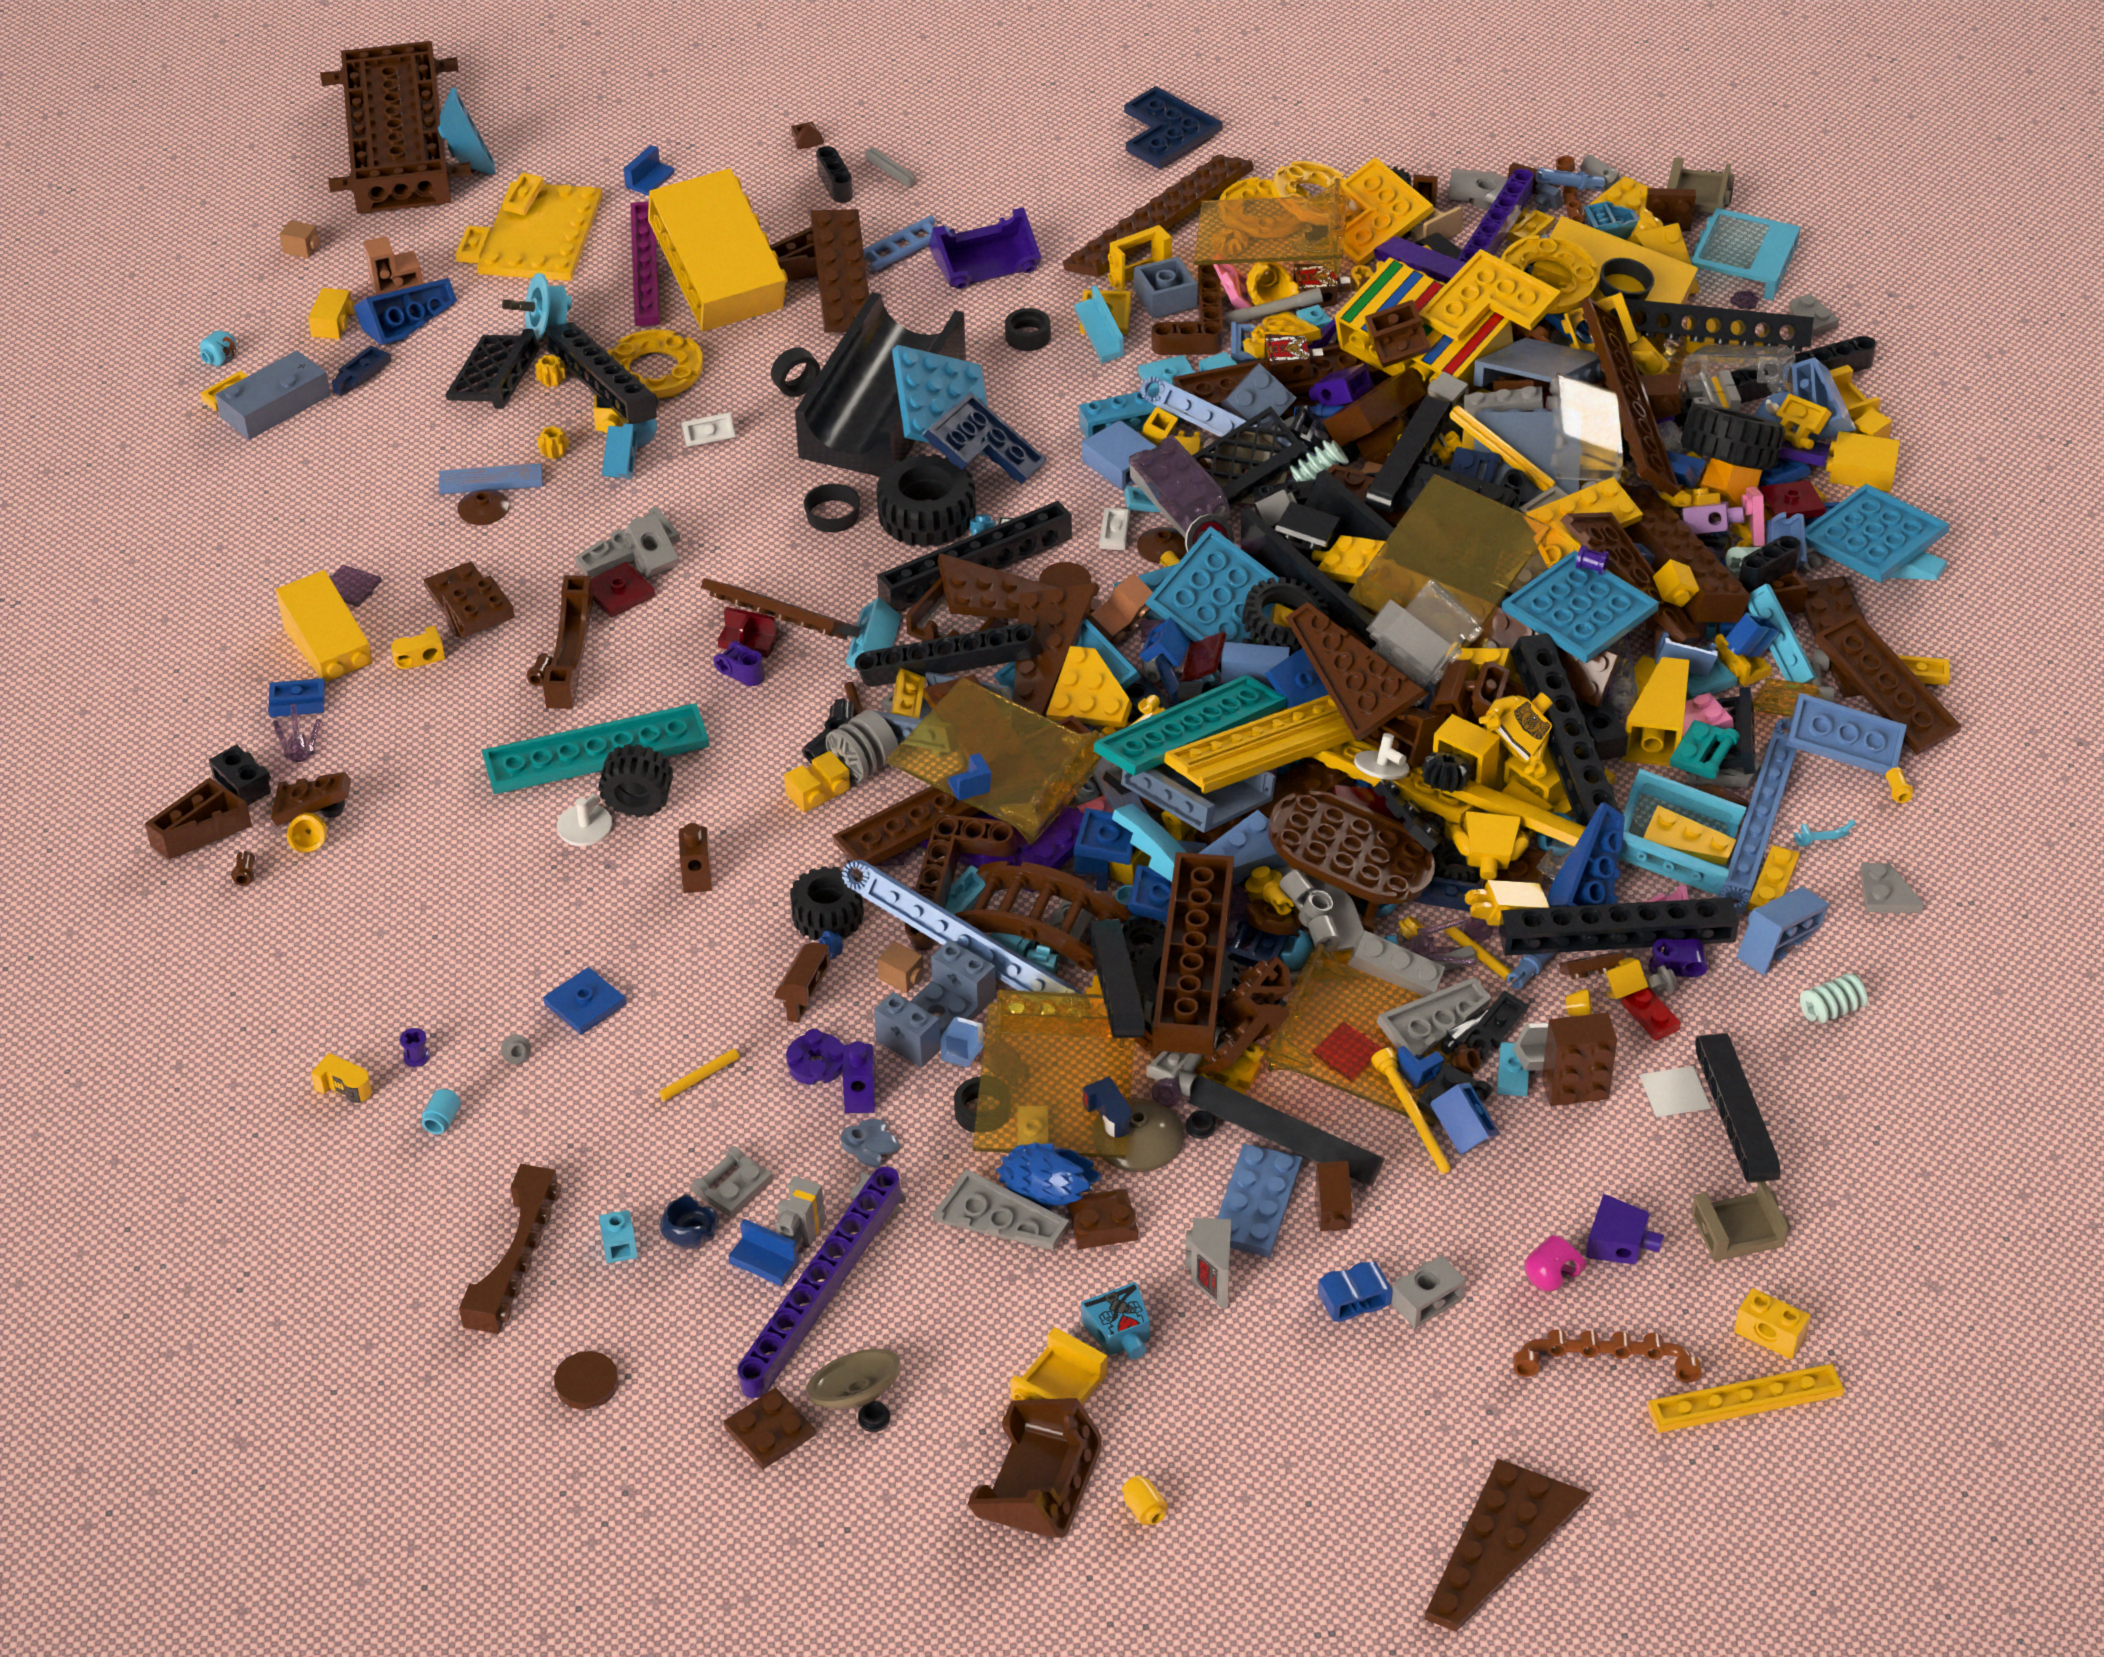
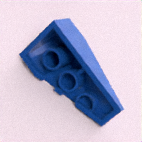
M449 278L365 298L356 304L354 309L362 330L378 344L385 345L403 340L456 302L457 299Z
M1605 802L1599 805L1554 879L1547 897L1549 907L1617 904L1618 896L1614 895L1615 879H1619L1620 869L1616 868L1618 853L1622 850L1625 816Z

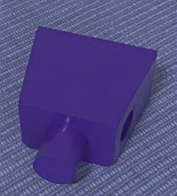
M1364 363L1328 374L1315 383L1314 386L1310 387L1309 396L1312 401L1319 400L1323 406H1336L1355 401L1373 388L1374 384L1368 367Z
M860 1041L846 1044L843 1046L842 1073L845 1114L875 1113L876 1064L874 1045L864 1044ZM855 1081L864 1082L865 1088L863 1090H855Z
M1603 1194L1588 1237L1586 1258L1635 1264L1638 1261L1642 1248L1660 1253L1664 1235L1648 1231L1650 1214L1647 1211Z

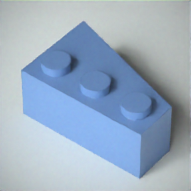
M1815 357L1792 364L1793 395L1825 407L1832 413L1819 435L1810 432L1808 438L1817 442L1838 435V431L1850 432L1856 430L1829 369Z
M1256 810L1198 853L1234 856L1233 885L1244 882L1245 878L1252 876L1251 873L1254 869L1261 866H1267L1270 870L1281 866L1289 867L1287 862L1273 848L1268 837L1269 820L1259 810Z
M1801 886L1775 900L1772 899L1759 908H1754L1748 917L1749 925L1736 958L1762 975H1765L1770 971L1769 966L1773 960L1777 958L1782 961L1787 956L1786 949L1792 944L1801 945L1821 928L1830 904Z

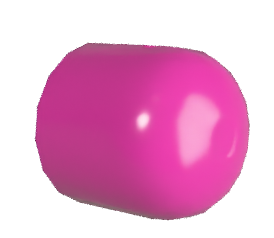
M1555 1235L1549 1236L1527 1256L1524 1264L1525 1273L1530 1282L1535 1287L1546 1292L1558 1290L1563 1286L1564 1282L1561 1272L1576 1277L1586 1268V1262L1579 1252L1567 1241ZM1572 1260L1576 1263V1267H1571L1565 1263Z

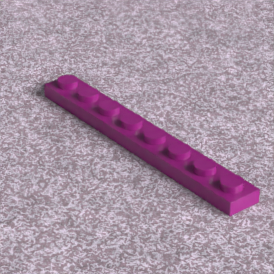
M649 201L630 203L635 326L660 325L656 236L648 221Z

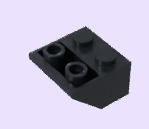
M1290 502L1277 523L1275 530L1282 532L1281 536L1286 540L1299 544L1302 543V540H1306L1307 547L1326 551L1327 548L1331 549L1338 540L1345 519Z

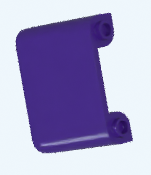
M1024 207L1013 209V216L1005 221L1004 217L999 218L998 224L959 233H956L954 228L950 229L949 233L946 232L944 225L932 229L929 248L949 286L962 289L969 284L1020 272L1031 273L1037 269L1041 261V254Z

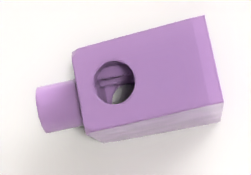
M1728 501L1699 506H1685L1683 508L1684 523L1691 528L1694 534L1727 531L1730 528V523L1745 522L1744 507L1729 508ZM1711 513H1719L1721 521H1714Z

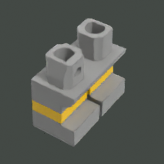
M1729 370L1719 371L1718 377L1706 378L1705 374L1699 373V381L1686 383L1685 395L1687 399H1692L1691 406L1694 403H1701L1740 412L1741 398Z
M793 1176L788 1184L790 1200H782L777 1204L779 1219L776 1222V1229L781 1235L797 1243L798 1252L801 1245L811 1246L824 1225L826 1216L822 1185Z

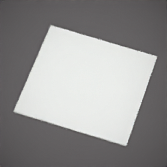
M1694 1066L1639 1074L1656 1117L1711 1109Z

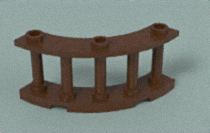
M1008 861L990 862L980 865L976 874L986 884L973 910L955 913V916L983 933L1016 935L1051 947L1070 958L1086 972L1096 969L1090 941L1086 945L1069 935L1082 908L1092 913L1099 920L1119 919L1120 923L1128 921L1131 912L1113 897L1101 891L1100 895L1085 887L1086 881L1073 875L1028 862H1022L1021 866L1009 865ZM1008 889L998 910H986L995 891ZM1021 889L1040 891L1028 917L1010 913ZM1053 895L1071 902L1059 929L1039 921Z

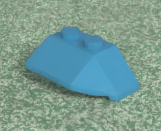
M456 87L451 88L440 113V126H438L440 136L443 140L447 139L449 152L453 158H457L459 163L470 161L471 169L493 175L496 173L495 161Z
M1608 201L1584 206L1588 226L1624 240L1631 235L1637 222L1640 220L1635 210L1623 206H1613V203Z

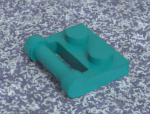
M1694 720L1670 757V766L1708 779H1714L1719 773V766L1731 746L1736 745L1740 739V734L1732 728L1722 729ZM1716 741L1721 742L1711 759L1703 763Z

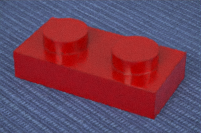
M1649 987L1621 998V1004L1655 1041L1680 1030L1681 1022Z

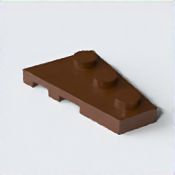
M346 772L321 775L315 781L309 782L306 778L297 779L296 784L290 785L286 781L278 782L271 820L276 826L292 822L300 814L315 813L326 806L344 801L349 796L351 778Z

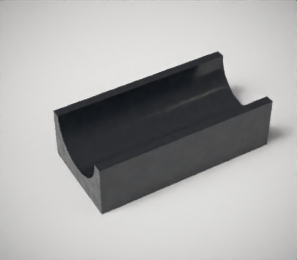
M872 292L795 410L798 457L881 477L883 472L888 467L891 468V465L896 461H903L917 440L904 437L892 349L896 345H901L965 361L964 312L955 310L942 332L938 334H919L898 324L884 307L881 294Z
M1324 469L1317 473L1314 488L1303 506L1345 519L1340 535L1386 541L1389 551L1383 559L1394 561L1399 566L1458 589V583L1327 470ZM1250 508L1241 511V550L1278 578L1285 577L1286 583H1290L1292 578L1297 579V586H1300L1302 582L1307 583L1306 590H1310L1312 587L1317 590L1316 596L1321 594L1324 597L1323 602L1328 604V618L1344 630L1350 627L1368 643L1370 650L1386 662L1393 656L1391 648L1385 644L1380 645L1371 639V633L1366 630L1376 615L1368 613L1358 604L1364 585L1331 580L1318 569L1322 562L1312 560L1311 554L1316 549L1307 547L1306 540H1302L1301 544L1286 540L1281 536L1282 532L1275 530L1276 525H1268Z

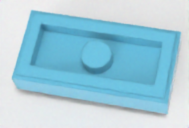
M1501 1042L1497 1094L1527 1097L1529 1070H1524L1513 1051L1516 1043Z

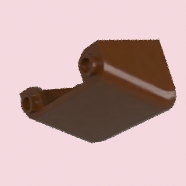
M1078 1398L1011 1401L1006 1415L1003 1417L1002 1427L1012 1444L993 1489L988 1485L976 1486L970 1495L967 1505L978 1518L1048 1538H1063L1069 1532L1102 1447L1101 1434Z

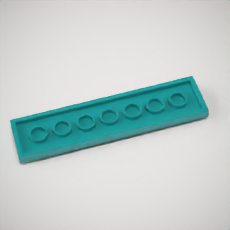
M1246 674L1095 741L1093 751L1104 757L1107 761L1124 769L1127 773L1135 776L1164 763L1165 752L1261 719L1285 708L1287 697Z
M697 703L482 749V756L494 795L602 771L609 752H613L616 747L623 748L627 744L631 746L639 744L645 748L651 747L653 751L662 753L663 757L710 747Z

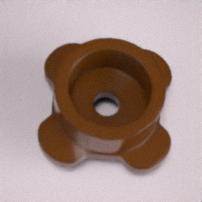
M1465 1044L1458 1046V1053L1452 1059L1453 1065L1458 1070L1473 1077L1472 1072L1478 1071L1481 1067L1480 1055L1474 1048H1467Z

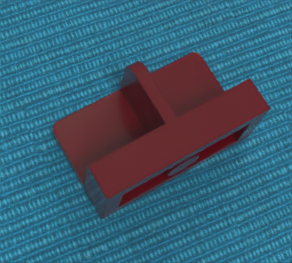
M726 607L724 610L725 627L717 639L718 647L728 649V645L732 641H738L742 645L758 651L762 657L768 658L778 641L776 619L773 616Z

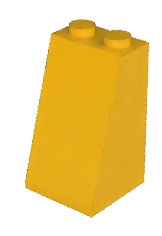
M325 570L276 588L285 631L318 676L324 678L325 682L373 663L367 639Z
M1661 657L1627 717L1626 732L1628 734L1626 756H1622V761L1672 767L1670 766V757L1682 740L1689 660Z

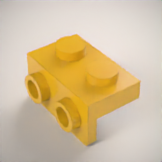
M1722 634L1715 636L1714 644H1717L1715 650L1718 651V659L1737 677V680L1744 687L1771 676L1772 667L1762 657L1753 656L1749 658L1744 654L1738 656L1727 647L1729 643Z

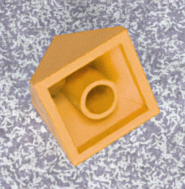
M1711 458L1703 477L1701 488H1709V493H1720V502L1728 501L1729 508L1742 507L1741 496L1746 495V487L1758 488L1762 470Z

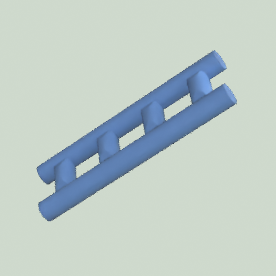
M930 215L864 248L865 259L868 258L873 262L870 264L871 271L876 272L928 246L932 229L935 227L933 226L936 223L935 218ZM945 226L946 232L949 233L950 229ZM921 230L928 233V235L922 238H918L914 234ZM903 239L910 243L902 248L895 244ZM885 248L891 252V254L883 258L877 254Z

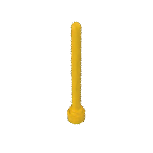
M1384 1048L1376 1052L1371 1058L1373 1065L1378 1072L1388 1077L1441 1173H1448L1451 1166L1397 1070L1398 1058L1393 1049Z

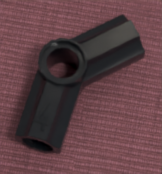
M841 698L836 699L834 704L830 706L829 719L824 724L825 730L802 749L804 757L811 765L812 759L828 752L825 743L829 732L838 729L842 724H848L851 718L854 717L855 707L853 702Z

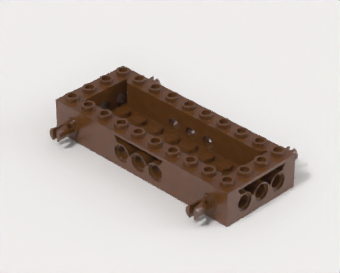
M432 41L341 51L342 68L338 71L320 72L322 87L343 84L351 173L347 177H329L330 193L351 190L354 193L357 214L451 203L449 186L451 178L472 177L470 161L452 165L447 162L445 142L438 131L441 107L437 76L441 72H459L457 57L436 59L434 57Z

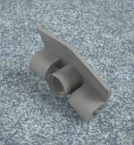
M1451 168L1448 200L1469 202V198H1473L1474 206L1488 209L1509 178L1492 172Z
M1295 869L1285 875L1280 881L1279 886L1299 909V920L1304 926L1309 928L1316 950L1319 952H1336L1353 949L1364 929L1350 896L1337 887L1307 874L1304 875L1299 869Z

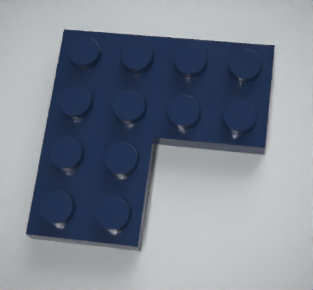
M1157 86L1124 105V113L1150 127L1126 142V151L1158 169H1161L1217 134L1223 128V122Z
M971 392L923 435L934 448L941 451L953 465L958 466L961 470L984 451L994 463L1000 465L1012 479L1018 481L1021 485L1047 460Z

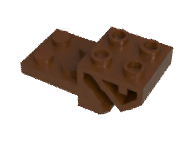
M472 561L423 579L424 587L445 615L447 625L455 637L464 638L515 618L513 605L492 576L483 578Z
M1471 659L1450 660L1442 669L1429 710L1446 713L1445 718L1447 719L1453 714L1483 728L1485 725L1479 723V718L1486 715L1494 700L1512 695H1519L1528 699L1523 685L1508 678L1510 670L1493 661L1484 662L1479 675H1477Z
M1277 956L1268 961L1262 959L1254 968L1249 966L1239 976L1238 979L1241 981L1236 988L1234 986L1231 987L1221 998L1224 1003L1220 1006L1218 1012L1231 1025L1222 1033L1221 1037L1224 1040L1220 1045H1214L1213 1055H1204L1206 1061L1200 1070L1207 1077L1232 1066L1251 1042L1276 1032L1289 1016V1009L1286 1006L1275 1005V1000L1291 993L1289 968Z

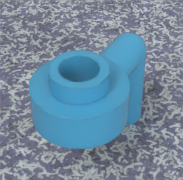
M975 515V519L970 520L971 536L996 526V521L991 520V515Z

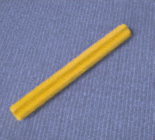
M1457 405L1450 412V418L1492 452L1501 455L1502 459L1511 467L1523 471L1527 479L1540 490L1545 492L1555 485V481L1462 407Z

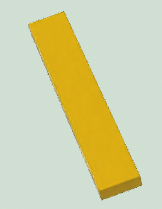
M1471 780L1467 781V786L1462 791L1454 790L1453 793L1442 791V793L1493 814L1520 817V825L1574 847L1586 828Z
M1832 1363L1649 1400L1648 1409L1658 1433L1843 1396L1844 1387Z

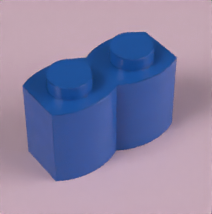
M1745 613L1725 640L1729 643L1727 647L1738 656L1744 654L1749 658L1753 656L1759 658L1781 631L1767 618Z
M1360 1262L1348 1271L1342 1270L1326 1273L1319 1279L1318 1295L1332 1320L1340 1322L1354 1318L1361 1313L1378 1311L1390 1305L1392 1288L1377 1262Z

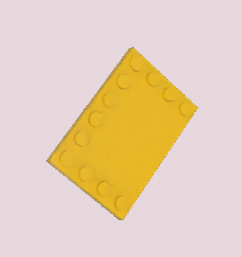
M510 182L504 200L507 197L510 190L512 189V187L514 186L515 182ZM545 183L526 215L504 211L503 205H501L477 264L478 274L533 278L536 273H542L546 279L571 281L603 197L602 188Z

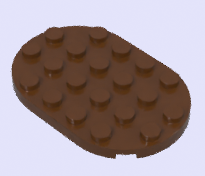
M1309 791L1307 795L1296 796L1293 793L1284 797L1275 805L1269 818V840L1275 851L1287 862L1290 868L1299 869L1311 877L1368 900L1373 904H1401L1420 897L1427 890L1434 875L1435 862L1432 853H1428L1403 827L1404 824L1343 797L1321 791Z

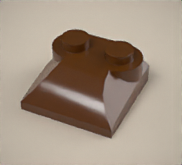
M1127 1189L1084 1194L1082 1199L1067 1204L1077 1250L1137 1241L1139 1238L1136 1213L1131 1206Z

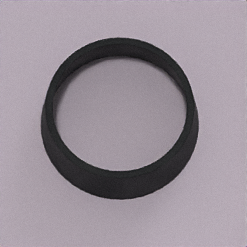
M1613 258L1606 261L1601 267L1599 288L1606 298L1622 292L1624 299L1645 300L1654 285L1653 273L1648 267L1636 260ZM1612 274L1628 275L1638 280L1645 290L1641 292L1622 291L1612 286L1605 277Z
M836 483L815 487L804 498V508L809 524L823 532H840L852 527L859 516L860 497L858 493L849 486ZM833 500L846 502L854 508L850 514L835 519L821 518L811 513L812 509L818 504Z

